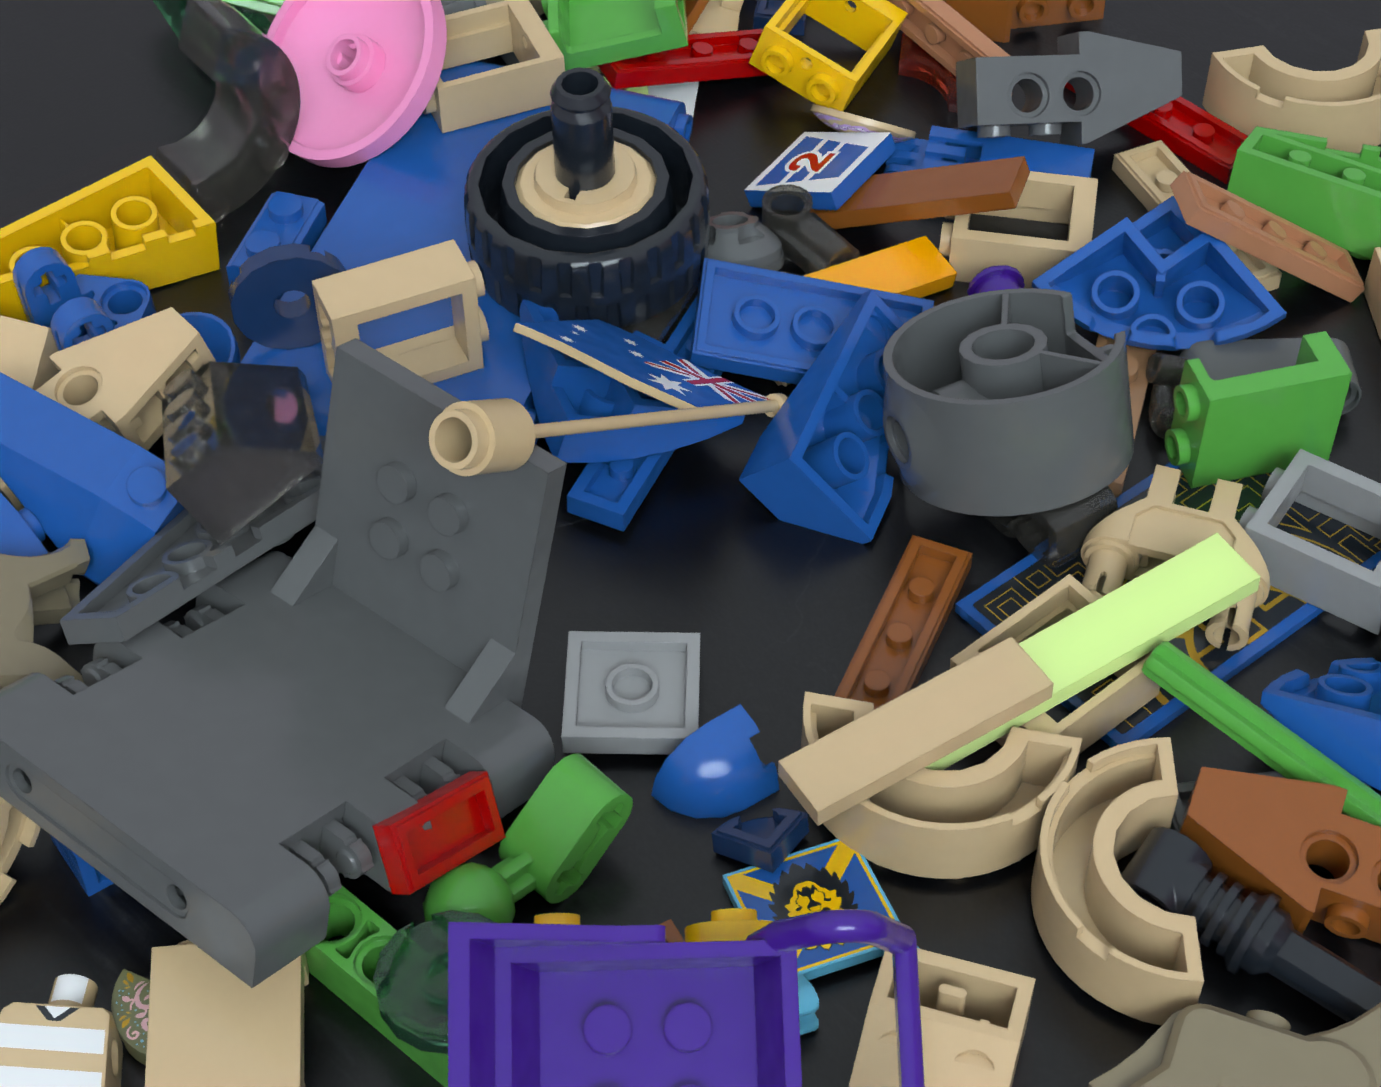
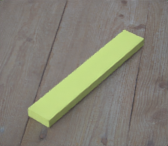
M1216 533L1019 643V645L1054 683L1052 698L925 768L931 770H944L1006 735L1012 727H1020L1150 653L1162 641L1169 642L1257 592L1261 576Z

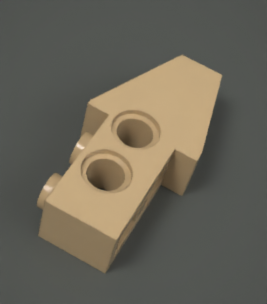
M170 307L53 353L49 358L59 373L35 391L148 451L220 370V367L200 333L173 307ZM0 477V492L17 511L24 508Z

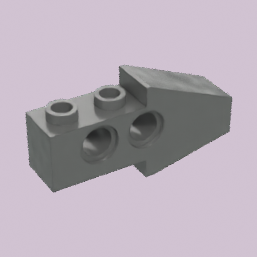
M1090 31L1076 32L1057 37L1058 55L975 57L956 62L958 128H977V138L1010 137V127L1028 126L1029 136L1060 135V144L1071 146L1088 144L1182 96L1181 51ZM1067 82L1073 86L1076 92V101L1072 109L1067 106L1063 98V90ZM1015 84L1021 86L1025 93V105L1021 111L1012 102L1011 94Z

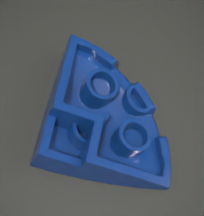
M1171 196L1133 223L1128 217L1124 218L1034 279L1031 285L1032 288L1071 292L1074 321L1080 327L1114 339V334L1125 330L1126 345L1151 350L1177 351L1179 349H1190L1192 344L1206 340H1213L1215 345L1236 342L1268 329L1286 318L1287 314L1225 242L1186 224L1174 196Z
M522 299L519 309L520 322L559 321V316L553 308L542 307L529 300ZM637 330L633 331L632 334L674 354V350L671 347ZM522 335L528 380L540 424L678 409L635 390L554 348ZM745 415L545 437V440L552 455L566 463H599L629 460L672 451L709 439L741 425Z
M1374 658L1334 660L1330 665L1327 675L1310 680L1308 673L1295 669L1280 676L1262 691L1260 704L1276 720L1354 777L1381 791V662L1376 661Z

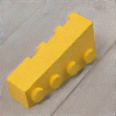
M150 155L0 229V315L28 322L13 281L12 272L19 258L31 249L51 247L57 250L70 266L75 276L85 274L133 279L144 283L151 290L220 269L216 222ZM46 273L41 275L42 283L39 285L40 287L49 284Z

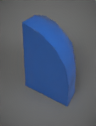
M739 704L704 724L675 748L666 758L656 775L651 796L670 811L695 819L724 818L753 806L777 792L780 788L775 763L771 762L765 765L759 759L749 739L760 731L750 715Z

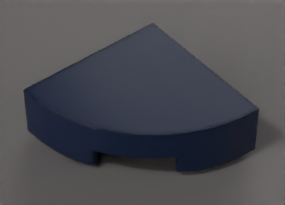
M773 808L772 817L752 819L741 823L740 816L734 817L711 833L713 850L720 855L773 873L808 834V814L799 810Z

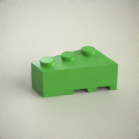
M1256 126L1237 149L1227 191L1348 250L1349 254L1355 258L1371 260L1374 248L1381 247V157H1379L1381 147L1363 144L1360 154L1326 148L1327 138Z

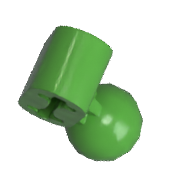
M580 753L564 757L548 772L506 832V838L502 839L498 851L499 857L502 860L500 863L492 868L479 863H462L430 884L423 903L425 921L434 939L448 948V922L512 923L516 912L514 903L533 890L551 904L559 903L570 897L583 884L626 823L633 807L632 797Z

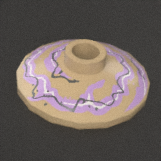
M812 104L810 109L820 121L837 132H891L894 143L915 139L916 132L815 104Z

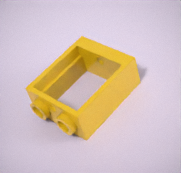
M786 0L765 25L749 64L814 104L844 112L890 50L908 13L887 0ZM848 1L854 2L856 8L851 7ZM804 14L866 51L852 72L789 35V32Z

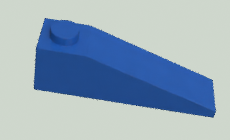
M872 289L862 294L764 430L739 478V481L780 521L860 544L872 541L892 497L894 478L886 474L889 446L883 428L885 394L883 352L890 337L904 324Z
M0 372V477L24 508H27L34 514L46 535L58 549L65 546L70 539H85L90 562L86 573L82 576L99 586L199 496L194 479L134 442Z

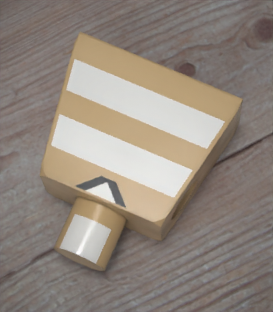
M63 974L55 978L48 1004L13 1002L2 1009L0 1013V1087H121L122 1041L112 1012L104 1008L94 1007L98 994V986L94 981L77 974Z

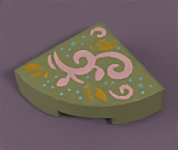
M123 969L116 981L112 994V1015L120 1038L129 1054L146 1066L150 980Z

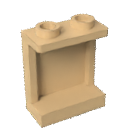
M189 940L172 946L152 947L145 1087H306L304 1082V986L309 984V968L306 954H302L263 982L251 988Z

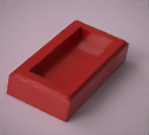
M469 771L417 800V804L372 825L392 894L411 895L506 838L487 771ZM430 821L432 828L424 830L423 825Z

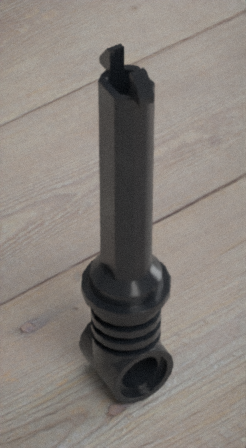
M1154 827L1121 873V877L1140 898L1166 912L1194 916L1197 931L1202 934L1199 943L1208 948L1213 941L1216 942L1218 946L1215 953L1223 957L1226 971L1233 975H1236L1240 969L1252 976L1268 972L1347 1022L1356 1019L1381 1002V982L1295 930L1291 914L1278 906L1282 897L1275 893L1261 896L1254 891L1248 897L1242 895L1245 885L1236 881L1232 887L1227 886L1229 876L1222 871L1214 878L1211 876L1213 870L1212 861L1207 853L1187 836L1165 827Z

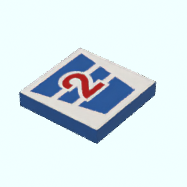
M804 132L744 190L750 207L838 210L894 153L896 146L891 132Z

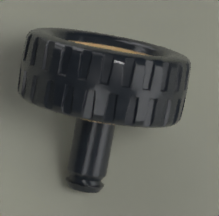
M573 68L561 73L550 89L552 99L551 110L531 115L508 126L494 136L478 153L470 166L466 178L467 182L464 187L466 233L470 258L475 260L479 266L486 291L491 298L509 312L520 317L519 309L523 299L542 307L553 308L559 316V321L599 319L616 327L624 328L641 323L664 312L679 301L698 280L704 258L708 256L710 206L708 179L700 156L682 135L672 127L651 116L625 108L612 107L609 83L600 73L590 68Z

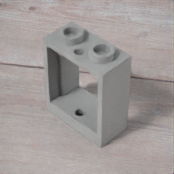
M1300 449L1286 470L1279 467L1274 469L1262 493L1261 501L1263 503L1258 509L1249 506L1243 513L1239 524L1260 551L1269 572L1270 586L1378 635L1381 631V560L1374 571L1276 527L1295 501L1381 540V483Z

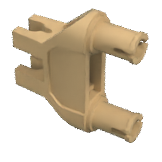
M1156 464L1147 497L1105 517L1085 537L1081 548V558L1086 565L1082 585L1088 590H1095L1105 596L1121 587L1124 579L1133 580L1218 533L1261 576L1257 592L1211 617L1205 629V637L1208 642L1219 649L1224 630L1226 628L1231 629L1227 651L1240 650L1248 642L1254 608L1266 601L1270 591V576L1266 563L1255 543L1235 519L1243 484L1218 479L1209 512L1174 504L1182 470Z

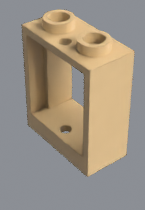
M504 0L445 15L447 42L442 70L514 52L520 63L446 82L439 78L434 93L423 114H432L442 134L551 105V86L557 77L565 72L564 55L529 0Z
M1030 171L1015 209L973 213L1069 224L1067 241L969 230L971 214L946 216L945 219L954 220V223L943 222L939 252L943 256L949 257V264L957 272L955 281L970 283L977 274L988 267L1008 265L1016 268L1022 274L1025 284L1024 288H1032L1031 285L1034 279L1092 241L1098 179Z
M454 239L312 280L325 368L331 382L333 380L336 347L355 338L360 340L359 324L451 297L453 326L375 350L432 384L484 368L482 342L489 340V330L485 316L478 306V297L485 295L484 280L476 261L471 260L467 262Z
M1068 574L950 659V669L1011 636L1019 644L1098 600L1103 595L1095 590H1088L1072 575ZM1152 651L1114 672L1113 674L1118 679L1057 723L1044 712L1018 728L1082 738L1080 753L1159 695L1160 686L1145 676L1142 671L1143 664ZM1009 733L996 740L1002 747Z

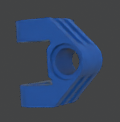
M37 247L29 250L15 263L12 272L13 281L28 322L51 328L58 351L156 313L148 286L133 279L85 274L75 276L59 252L51 247ZM46 273L49 284L40 287L39 285L42 283L41 275Z

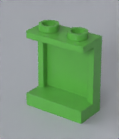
M541 0L544 13L548 20H543L542 22L564 55L565 71L579 67H593L688 46L685 0Z
M1326 331L1303 335L1296 365L1213 380L1209 377L1199 358L1185 360L1180 385H1177L1174 389L1175 412L1172 427L1165 433V449L1168 459L1172 465H1179L1190 488L1216 484L1218 479L1231 481L1271 473L1276 467L1286 470L1300 449L1329 461L1353 373Z

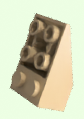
M917 948L925 1087H1012L1036 979ZM886 951L884 952L869 1002L849 1087H899L892 953Z

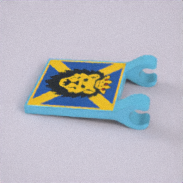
M838 839L789 854L773 873L750 866L722 875L723 886L733 907L756 910L757 920L775 921L818 911L858 909L878 912L899 921L866 858ZM834 943L798 949L797 971L800 1035L819 1028V1019L815 1014L819 1009V998L808 980L881 957L885 951L864 943Z

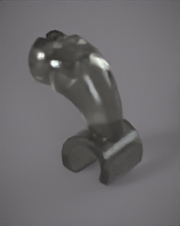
M1155 353L1149 357L1146 367L1147 381L1153 384L1148 419L1150 427L1156 435L1165 439L1166 431L1172 427L1175 412L1174 389L1177 385H1180L1184 363L1188 359L1165 353Z

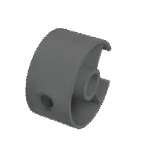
M1038 288L1004 289L972 294L944 302L911 318L894 332L883 352L885 372L883 428L888 446L898 466L899 475L904 485L923 501L952 512L977 516H1017L1049 511L1073 504L1111 484L1127 468L1134 453L1125 330L1114 334V345L1108 344L1098 348L1075 330L1071 292Z

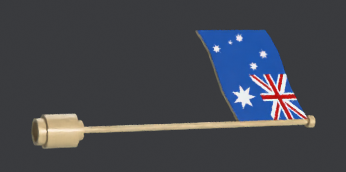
M599 319L516 322L513 329L514 332L554 348L635 390L678 409L534 424L525 407L513 399L495 398L461 401L449 405L435 418L429 431V446L435 460L441 466L459 476L505 472L518 469L527 462L533 452L536 438L765 413L767 416L774 418L788 398L782 393H773L766 397L717 376L637 335Z

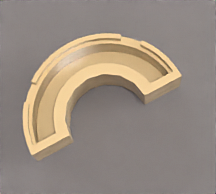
M1381 28L1364 31L1357 62L1352 66L1336 71H1312L1291 66L1274 57L1264 45L1213 52L1202 105L1208 113L1247 136L1258 126L1327 138L1326 148L1360 154L1363 144L1372 146L1381 144Z
M805 691L801 749L873 711L874 703ZM1012 727L1004 746L986 762L963 770H931L924 767L823 824L838 840L863 855L867 860L896 872L934 879H962L991 873L1020 861L1037 849L1042 820L1054 792L1062 781L1068 783L1075 776L1082 738Z
M1171 737L1135 740L1104 750L1087 759L1086 768L1075 775L1068 783L1062 781L1054 792L1042 820L1031 882V903L1038 932L1047 950L1064 973L1082 990L1113 1010L1140 1021L1163 1025L1173 1013L1182 1008L1198 1004L1204 984L1196 919L1194 916L1166 912L1140 898L1121 877L1117 862L1139 849L1154 827L1169 829L1171 827L1178 799Z

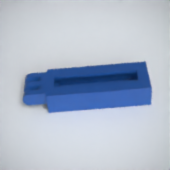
M932 125L929 140L915 138L896 142V150L887 159L883 174L1024 156L1029 170L1033 172L1091 178L1095 149L1016 137L977 138V132Z

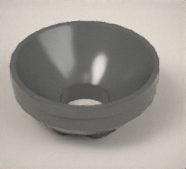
M732 211L721 212L710 217L707 258L778 271L784 265L782 242L767 226L758 222L757 216Z

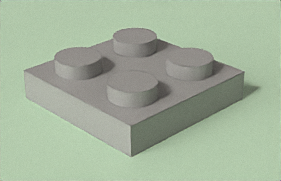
M569 631L561 735L562 753L670 755L686 737L699 729L700 633Z

